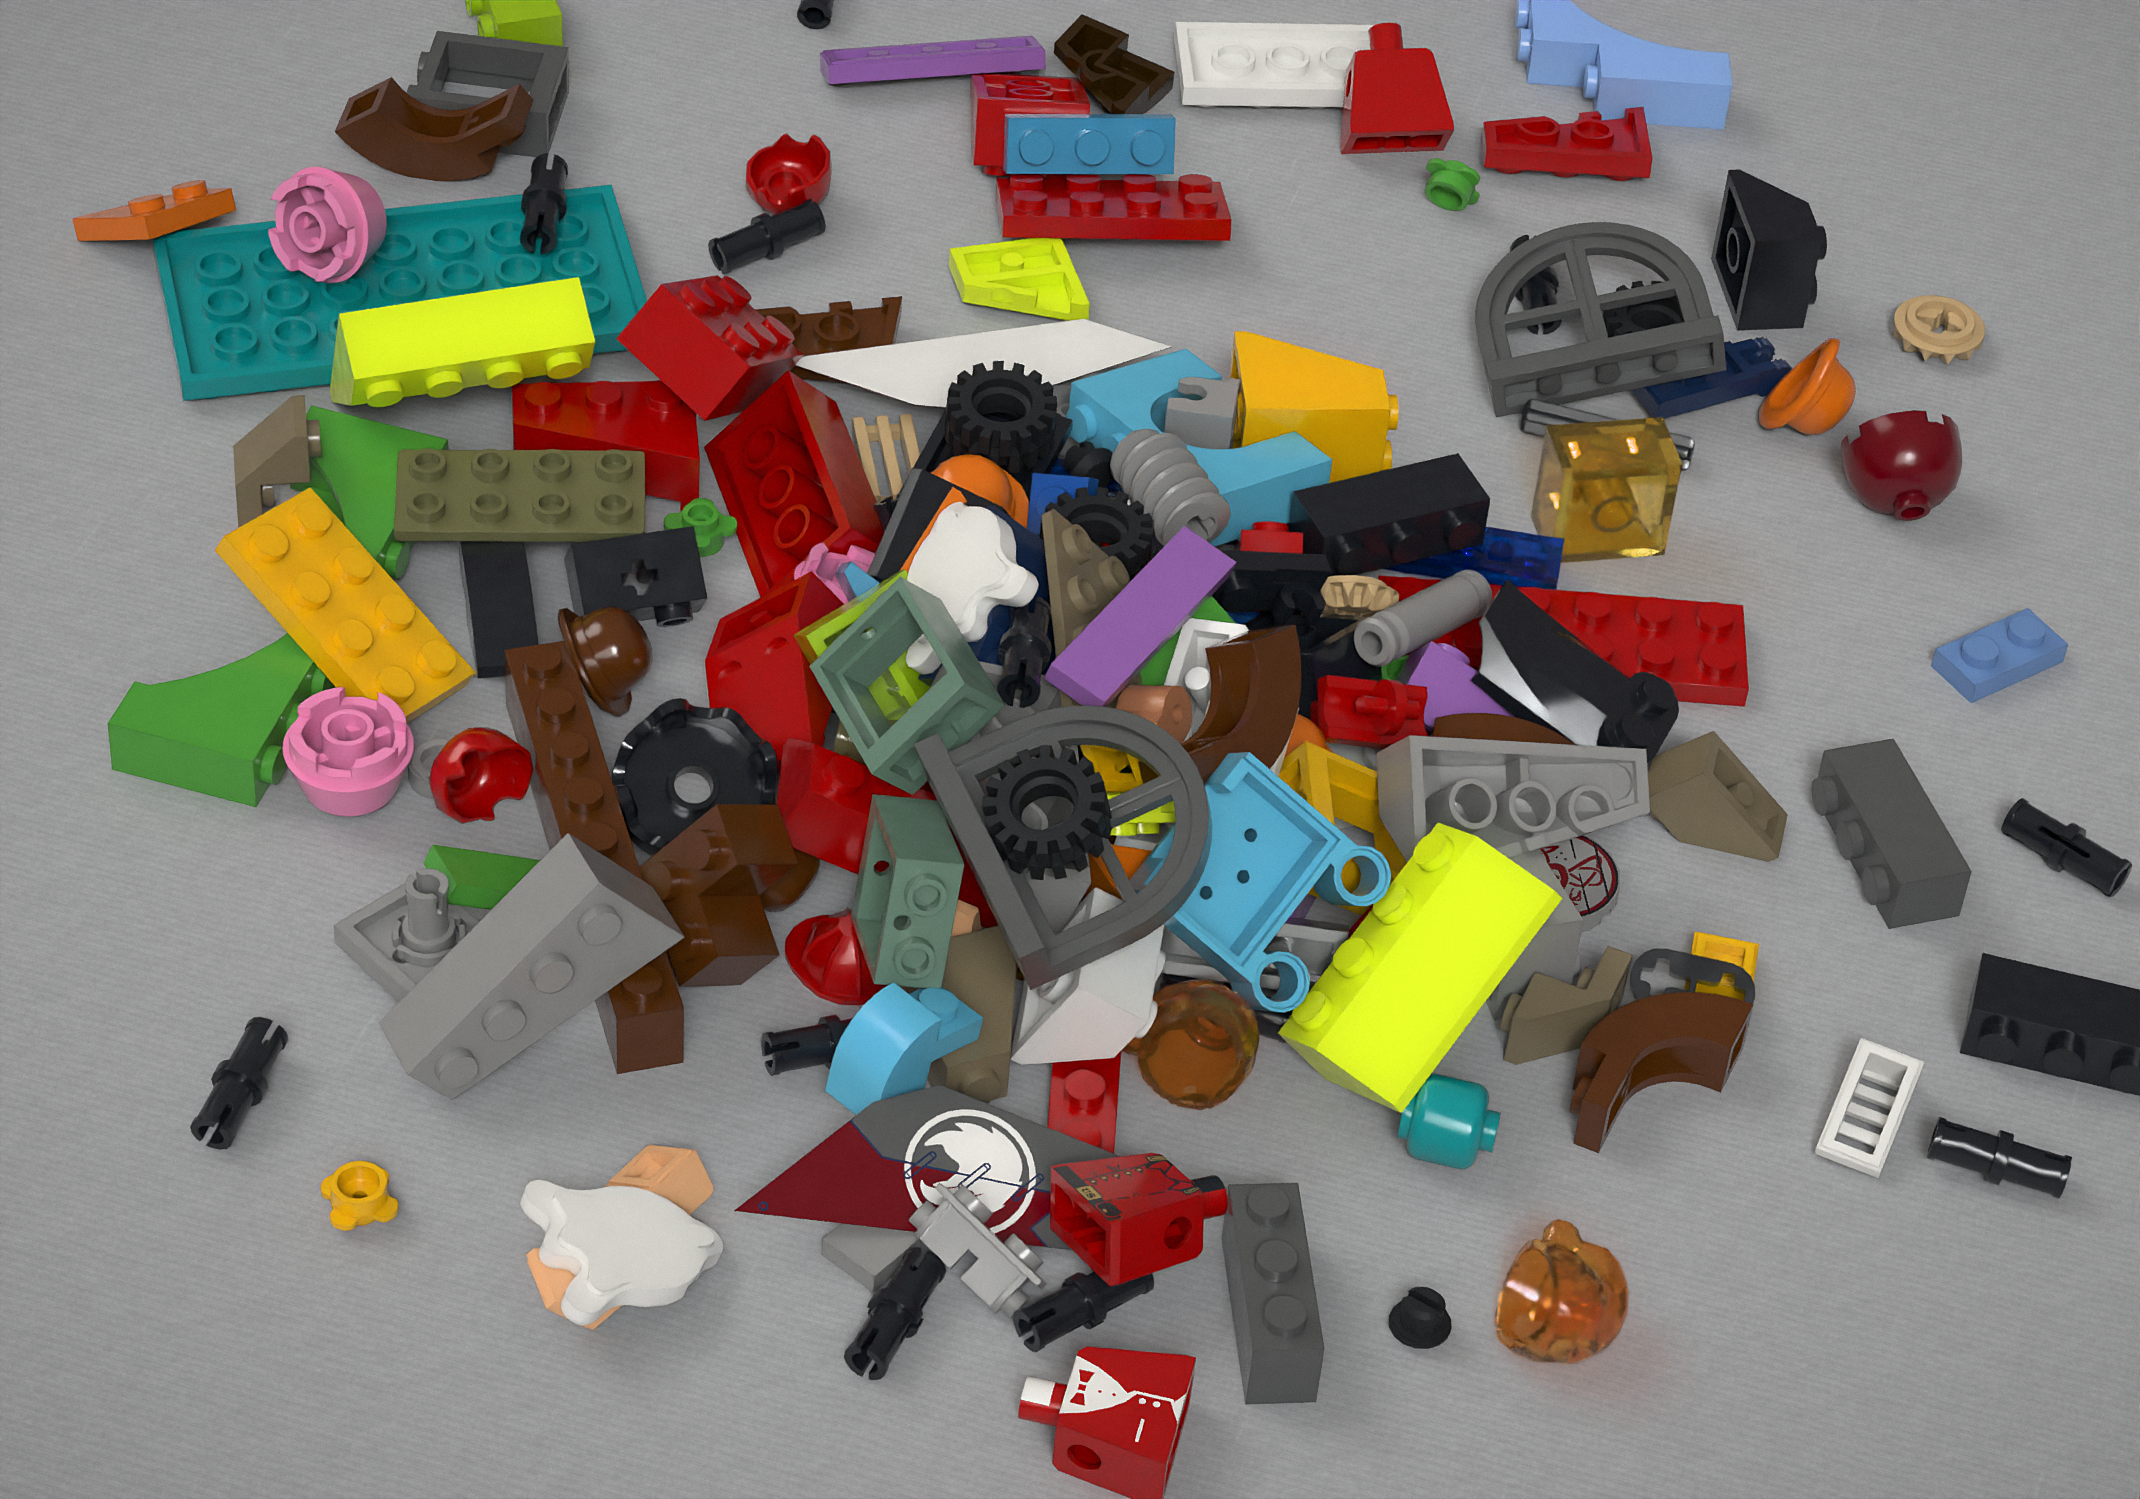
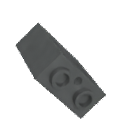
M437 31L430 51H422L420 54L417 69L418 83L417 85L410 84L407 94L431 107L445 110H460L475 106L489 98L441 92L444 82L510 89L521 84L527 92H530V96L534 100L525 121L526 129L514 143L507 147H500L498 153L537 157L544 153L549 154L569 94V47Z

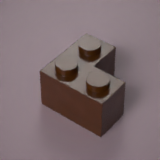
M716 804L639 867L644 882L655 889L685 936L666 950L679 987L741 985L780 955L759 896L798 865L778 805Z

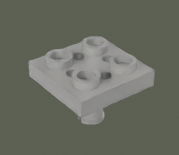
M420 869L416 871V877L410 874L403 885L334 924V940L340 949L400 1002L491 910L448 904L449 882L445 874L435 869ZM401 960L407 961L406 963H400Z

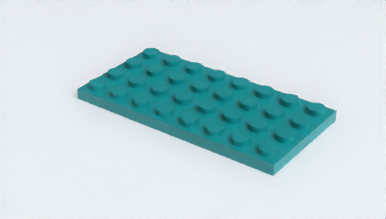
M612 184L564 189V193L567 195L566 213L559 221L556 247L546 254H540L542 238L538 237L536 239L534 253L526 250L520 243V232L523 228L525 217L521 210L523 194L385 209L387 227L381 247L355 274L338 283L317 282L300 270L294 272L287 270L275 254L268 235V229L275 228L276 221L175 231L153 238V253L183 401L330 385L340 313L576 277L580 278L595 338L593 354L629 351L616 338L647 302Z

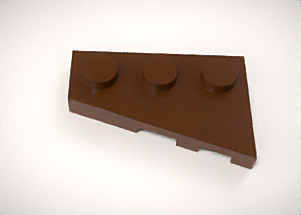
M902 296L882 298L881 307L852 310L851 301L829 303V312L799 314L797 310L790 306L755 310L764 318L772 316L783 323L795 337L792 344L804 354L803 356L895 344L902 312ZM794 366L790 371L802 380L811 379L849 384L798 366Z

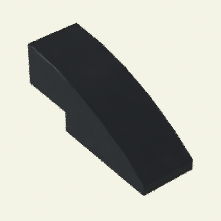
M459 541L460 574L466 600L467 626L477 678L505 676L504 650L539 644L524 542Z

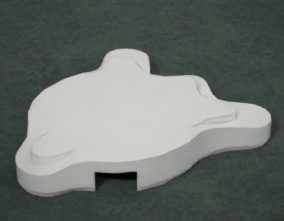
M955 502L949 505L939 514L930 534L922 542L914 556L907 581L942 600L967 642L978 641L984 636L987 631V616L994 606L1002 604L1023 607L1031 601L1039 586L1035 575L1017 564L1014 534L1006 521L988 509L977 506L968 507L962 502ZM924 633L909 647L906 656L908 667L923 675L933 673L941 664Z
M534 1180L526 1185L521 1197L520 1205L524 1213L545 1231V1238L539 1249L541 1262L550 1268L569 1270L575 1275L567 1287L560 1305L563 1314L571 1322L578 1325H588L595 1322L613 1307L623 1305L638 1307L664 1306L683 1298L688 1286L697 1280L702 1271L715 1266L723 1251L722 1239L715 1230L692 1218L670 1200L648 1190L627 1186L573 1190L548 1181Z

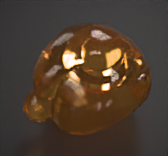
M1188 980L1164 987L1153 995L1152 1000L1157 1002L1158 1010L1151 1028L1141 1039L1134 1037L1122 1051L1128 1055L1137 1056L1143 1079L1161 1098L1167 1099L1169 1103L1176 1104L1178 1107L1196 1110L1211 1109L1225 1102L1237 1092L1255 1066L1260 1040L1256 1015L1246 999L1216 982Z
M1561 1219L1552 1220L1545 1227L1541 1239L1530 1240L1520 1249L1507 1273L1495 1313V1326L1497 1327L1499 1341L1517 1356L1539 1363L1579 1364L1603 1353L1620 1335L1628 1315L1629 1288L1621 1263L1608 1248L1582 1240L1578 1229L1572 1223Z

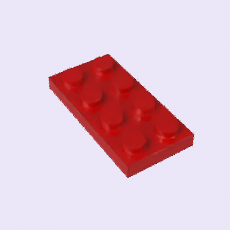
M1011 174L1010 178H996V204L1002 237L1230 241L1232 219L1221 183L1213 182L1210 177L1205 175L1187 174L1180 176L1179 181H1156V178L1149 174H1127L1123 176L1122 180H1100V177L1095 174H1068L1066 179H1044L1041 174Z

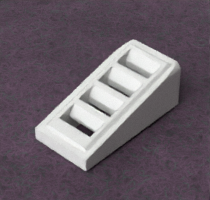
M1861 1038L1814 1154L1879 1179L1919 1081L1924 1062ZM1861 1078L1898 1091L1896 1097L1860 1084ZM1855 1096L1889 1109L1890 1113L1887 1116L1852 1102V1099ZM1848 1115L1883 1130L1881 1135L1843 1120ZM1838 1133L1875 1147L1873 1155L1835 1141Z

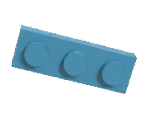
M1005 114L1003 170L1006 174H1174L1176 118L1172 114Z

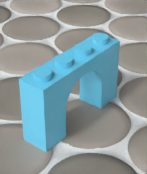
M1183 349L1071 383L1069 410L1066 418L1073 420L1070 437L1079 444L1089 441L1093 443L1096 449L1106 448L1113 453L1120 441L1132 431L1147 428L1157 430L1160 434L1164 433L1169 398L1203 399L1202 396L1197 394L1187 395L1178 392L1179 380L1186 377H1199L1221 381L1222 375L1189 350ZM1295 431L1235 449H1206L1187 445V450L1195 456L1197 463L1208 474V479L1218 488L1219 494L1230 506L1231 515L1227 526L1216 539L1210 542L1214 547L1237 540L1241 529L1252 530V524L1255 522L1289 523L1293 491L1327 484L1330 480L1332 459Z

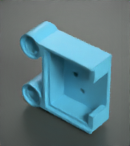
M1250 752L1228 753L1204 784L1212 817V842L1204 872L1187 901L1163 925L1231 982L1233 993L1242 1005L1253 1010L1287 1012L1298 1007L1304 1001L1309 991L1310 977L1307 967L1299 957L1290 952L1265 951L1264 949L1313 886L1321 899L1332 905L1368 906L1377 903L1385 896L1390 886L1391 871L1388 861L1381 852L1369 846H1358L1253 754ZM1175 823L1129 880L1136 894L1149 884L1163 866L1173 843ZM1350 858L1358 864L1361 872L1360 883L1352 893L1346 890L1341 880L1342 869ZM1272 963L1278 969L1281 979L1277 993L1268 999L1261 991L1260 975L1263 969Z

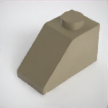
M1715 731L1658 754L1651 760L1648 772L1650 814L1655 820L1662 822L1679 842L1766 862L1779 857L1788 814Z

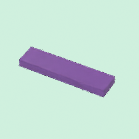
M1032 35L832 49L820 52V71L829 84L1046 69L1045 49Z
M1184 525L1051 663L1044 679L1081 705L1107 707L1229 578L1237 562Z

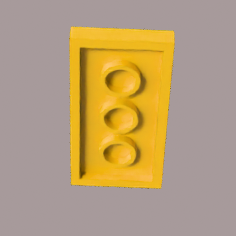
M311 487L226 534L214 550L336 688L345 687V697H365L377 701L378 692L382 693L399 705L405 715L407 724L466 687L476 673Z

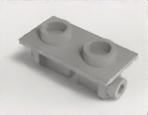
M939 1183L935 1189L946 1199L938 1208L927 1200L915 1211L909 1219V1222L918 1229L914 1236L919 1241L921 1240L950 1269L970 1250L978 1260L966 1271L961 1279L991 1307L990 1310L995 1314L1002 1310L1011 1319L1014 1312L1022 1308L1030 1299L1021 1290L1029 1280L1041 1289L1047 1285L1035 1273L1044 1262L1014 1233L1005 1242L984 1224L993 1213L963 1184L953 1194L947 1187Z

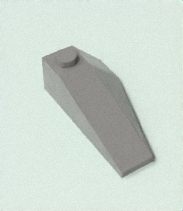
M1409 735L1376 753L1379 817L1406 862L1413 856V851L1418 842L1429 834L1437 823L1475 835L1510 859L1650 813L1646 749Z

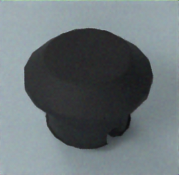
M1089 441L1082 442L1080 447L1074 445L1066 452L1063 463L1064 469L1070 473V476L1098 479V487L1105 488L1113 478L1110 468L1113 453L1106 448L1096 449L1093 443Z
M1412 1288L1408 1291V1296L1403 1297L1402 1301L1393 1307L1389 1315V1328L1396 1339L1404 1345L1415 1349H1429L1439 1346L1447 1340L1452 1329L1451 1318L1445 1309V1300L1441 1294L1431 1288Z

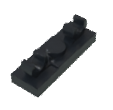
M1157 547V548H1156V550H1155V552L1153 553V555H1152L1150 561L1155 557V555H1156L1163 547ZM1220 550L1237 562L1229 578L1212 595L1226 612L1253 613L1255 610L1272 611L1274 619L1282 625L1287 624L1293 612H1303L1307 624L1315 626L1325 609V601L1320 594V590L1331 573L1326 555Z

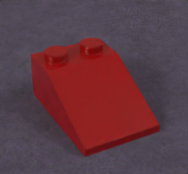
M1003 73L971 74V149L973 164L983 166V172L989 175L1010 176L1011 174H1006L1003 170L1005 114H1090V102L1082 82L1075 77ZM1068 174L1041 175L1045 178L1066 179Z

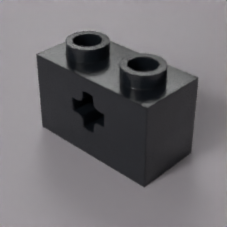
M694 526L574 543L570 545L564 557L573 610L579 617L600 608L613 606L624 609L638 621L655 619L658 627H669L692 621L693 613L699 612L708 599ZM629 574H636V579L639 583H650L643 595L637 594L635 586H623Z

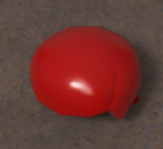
M783 134L772 146L759 149L747 161L746 190L756 203L772 214H778L802 204L803 201L812 199V202H816L819 205L828 195L832 175L831 152L821 138L815 134L811 135L809 141L805 143L795 141L788 134Z
M474 727L458 733L441 749L431 767L429 784L437 809L461 824L478 821L479 819L484 821L494 820V807L499 801L503 799L521 800L526 795L534 770L530 751L516 741L492 728Z

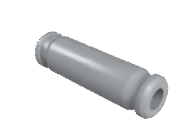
M1462 570L1360 621L1354 631L1355 648L1360 657L1368 664L1378 667L1385 666L1393 660L1401 658L1471 622L1473 619L1483 616L1492 602L1490 585L1480 573L1474 570Z

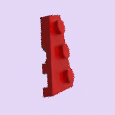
M1644 107L1625 108L1624 118L1601 120L1602 115L1598 111L1579 113L1577 121L1568 124H1559L1554 119L1546 116L1483 122L1481 145L1484 167L1495 168L1497 171L1507 174H1517L1524 170L1546 171L1559 177H1574L1578 174L1604 175L1616 181H1627L1634 177L1650 178L1653 157Z

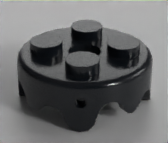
M682 698L666 701L627 734L619 749L613 767L612 783L630 839L637 847L653 856L716 804L773 805L777 776V758L770 742L760 738L735 710L728 707H697L689 704L686 699ZM683 774H698L708 782L710 796L701 803H688L677 795L674 782Z

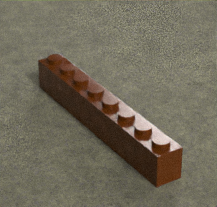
M559 641L504 650L506 707L517 743L530 751L534 770L530 786L549 850L569 833L643 880L579 675L569 657L565 642ZM664 951L595 1000L617 1074L683 1063L684 1007L667 953Z

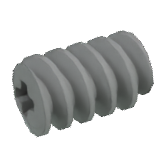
M1145 428L1132 431L1120 441L1112 454L1110 462L1112 476L1121 485L1122 491L1129 495L1128 498L1132 503L1138 500L1144 505L1143 514L1150 513L1153 520V534L1163 547L1184 525L1209 543L1221 534L1227 526L1231 515L1230 506L1219 494L1218 488L1208 479V474L1197 463L1195 456L1187 450V445L1178 435L1171 433L1160 434L1157 430Z

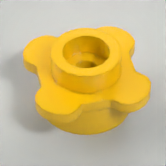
M353 1161L340 1166L333 1175L326 1177L322 1181L320 1188L322 1197L330 1200L332 1211L329 1215L331 1225L336 1229L349 1231L356 1226L368 1225L375 1220L388 1222L394 1219L398 1214L399 1205L395 1198L389 1196L387 1189L389 1184L388 1172L371 1162Z

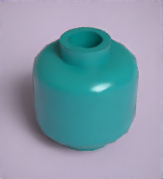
M1434 1073L1428 1077L1402 1112L1397 1138L1407 1140V1151L1411 1157L1417 1160L1456 1169H1467L1475 1162L1478 1150L1492 1153L1501 1112L1488 1110L1489 1093L1485 1086Z

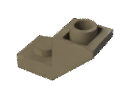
M305 395L291 396L233 445L238 528L262 515V506L274 505L273 484L310 482L309 457H321L319 420L306 419Z
M1607 946L1596 970L1585 967L1577 986L1535 972L1524 995L1513 993L1503 1013L1500 1030L1509 1033L1504 1061L1518 1065L1580 1049L1582 1042L1597 1023L1618 1009L1623 999L1633 955Z

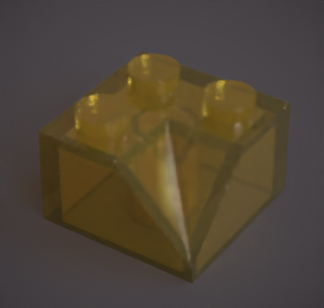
M1663 417L1546 425L1531 518L1548 564L1665 554L1682 462Z

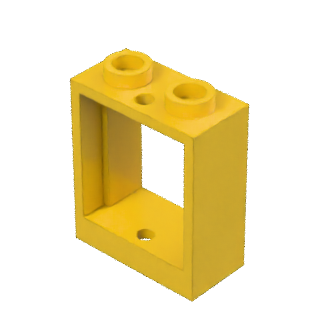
M1308 741L1303 742L1284 758L1278 777L1333 825H1335V817L1373 833L1375 849L1381 852L1388 861L1391 871V885L1407 862L1379 817L1377 771ZM1350 858L1342 869L1341 880L1346 890L1352 893L1360 883L1361 872L1358 864ZM1313 886L1308 894L1321 899ZM1371 905L1337 906L1362 916Z

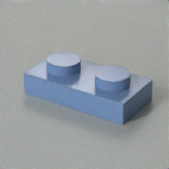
M2027 608L1936 648L1931 667L1970 703H1973L2062 663L2068 643Z

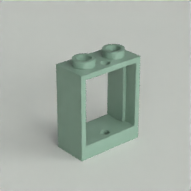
M899 577L809 666L871 774L912 795L927 782L914 746L915 743L939 733L949 752L966 744L1005 706L942 600L902 577ZM871 628L868 632L863 633L864 630ZM924 633L947 673L895 724L890 726L868 687Z
M872 795L851 919L874 984L890 985L894 982L898 986L942 987L964 862L938 801ZM878 861H887L889 863L888 868L883 872L875 870L874 865Z

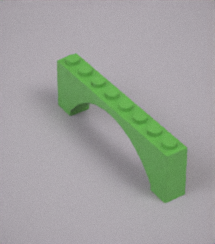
M311 405L306 413V419L319 420L321 457H309L310 482L290 483V489L303 492L311 487L392 579H400L405 573L410 550L416 541H398L394 537L398 452L403 449L420 450L426 448L448 450V439ZM288 633L261 650L218 669L152 685L134 681L107 723L112 770L257 807L270 784L277 785L283 777L286 768L282 749L283 741L288 729L298 718V706L310 696L335 688V686Z

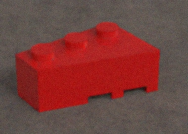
M661 380L574 383L537 382L512 386L513 450L642 451L645 454V499L646 495L679 501L680 511H682L692 500L699 498L700 457L696 412Z

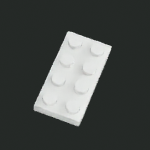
M1176 22L1174 44L1182 105H1198L1205 108L1215 106H1253L1255 108L1279 106L1307 107L1311 109L1343 107L1346 70L1354 52L1370 50L1368 30L1374 25Z

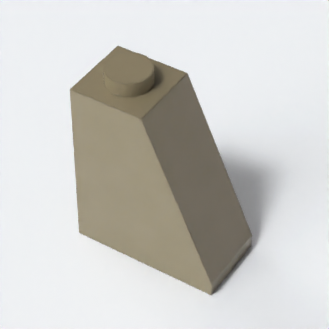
M999 925L951 937L942 987L953 993L964 1004L982 1016L983 1022L978 1040L931 1062L927 1077L931 1087L942 1085L986 1103L1007 1096L1017 962ZM899 986L908 994L920 989L915 987Z

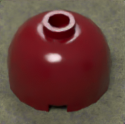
M1911 410L1886 414L1859 425L1861 435L1859 438L1853 440L1851 444L1848 436L1841 441L1840 453L1850 489L1867 508L1888 516H1895L1899 520L1912 521L1928 515L1932 508L1941 504L1956 488L1961 475L1962 445L1958 426L1951 417L1942 414L1944 424L1929 422L1926 411Z

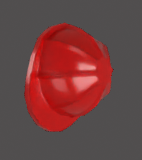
M848 907L844 911L834 913L833 915L807 918L793 927L785 940V959L801 983L817 997L838 1005L861 1006L865 1005L876 993L887 986L874 984L851 919L852 910Z

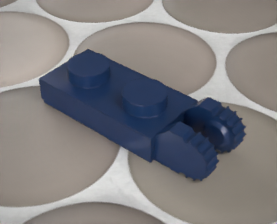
M1763 336L1761 338L1756 337L1754 340L1751 338L1736 343L1728 341L1724 342L1726 371L1652 385L1631 391L1652 417L1658 421L1756 393L1764 397L1792 367L1786 360L1781 358L1771 362L1775 355L1774 350L1776 349Z

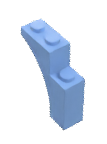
M1570 0L1516 1L1515 29H1519L1517 61H1526L1527 83L1583 87L1584 98H1592L1593 111H1598L1602 115L1601 120L1624 118L1625 108L1644 107L1646 124L1724 130L1732 91L1729 53L1682 49L1646 41L1598 21Z

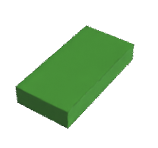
M432 844L423 864L426 869L438 870L448 878V904L492 910L540 860Z

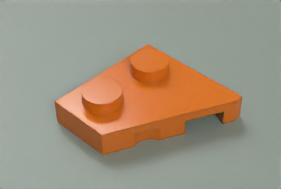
M205 180L189 181L172 186L173 194L170 195L155 194L143 196L128 201V205L73 218L77 241L150 240L236 211L232 188L207 189Z

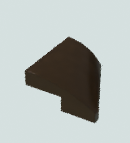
M1081 14L1054 43V54L1111 114H1145L1173 89L1175 72L1128 52L1129 34Z

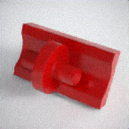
M1326 675L1318 679V699L1311 704V721L1323 732L1326 743L1385 749L1409 735L1428 736L1424 725V710L1428 699L1427 687L1402 684L1398 680L1390 679L1374 681Z

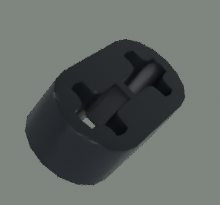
M1655 948L1644 952L1635 960L1631 969L1630 988L1636 1000L1653 996L1650 995V983L1640 980L1642 971L1653 972L1657 962L1670 965L1669 976L1690 982L1688 990L1667 987L1664 994L1695 992L1697 983L1715 987L1720 984L1722 977H1730L1735 979L1734 990L1744 994V1001L1754 1003L1755 985L1751 976L1742 967L1733 963L1670 949Z

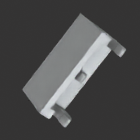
M1199 377L1180 379L1178 392L1187 395L1197 394L1202 396L1203 399L1169 398L1164 433L1178 435L1185 444L1195 447L1233 449L1240 379L1228 378V382Z

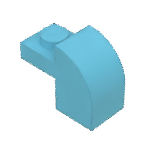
M893 982L868 1000L845 1029L833 1056L825 1091L856 1115L873 1102L925 1089L931 1062L978 1040L983 1017L943 987L920 988L908 994Z

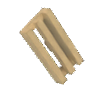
M899 414L898 424H889L888 415L876 416L875 425H866L864 417H852L854 447L876 501L889 496H881L869 442H879L890 495L893 496V499H896L903 484L893 441L900 440L908 476L920 456L912 415Z

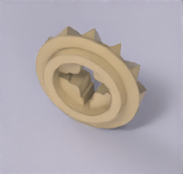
M1936 295L1918 296L1903 302L1897 308L1894 315L1893 337L1903 341L1904 351H1918L1922 353L1924 361L1935 357L1940 358L1948 365L1954 357L1961 360H1969L1974 350L1981 349L1985 336L1984 322L1976 311L1958 300ZM1940 324L1944 325V330L1941 334L1934 332L1935 329L1939 328Z
M1330 576L1320 590V594L1325 601V609L1322 613L1371 617L1377 612L1399 602V593L1395 589L1386 586L1379 579L1366 576Z

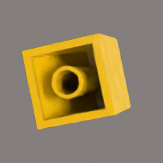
M1234 331L1229 378L1240 379L1233 449L1295 431L1332 459L1329 483L1392 468V447L1390 440H1386L1388 430H1397L1399 406L1397 395L1388 394L1384 370L1248 331Z

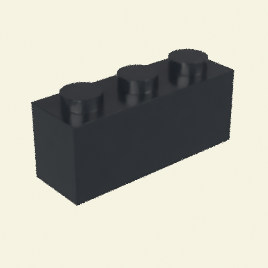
M1459 453L1293 491L1288 532L1303 533L1302 554L1326 555L1331 568L1329 577L1358 575L1483 545L1490 497Z
M1982 953L1969 1000L1960 1053L2140 1096V990Z

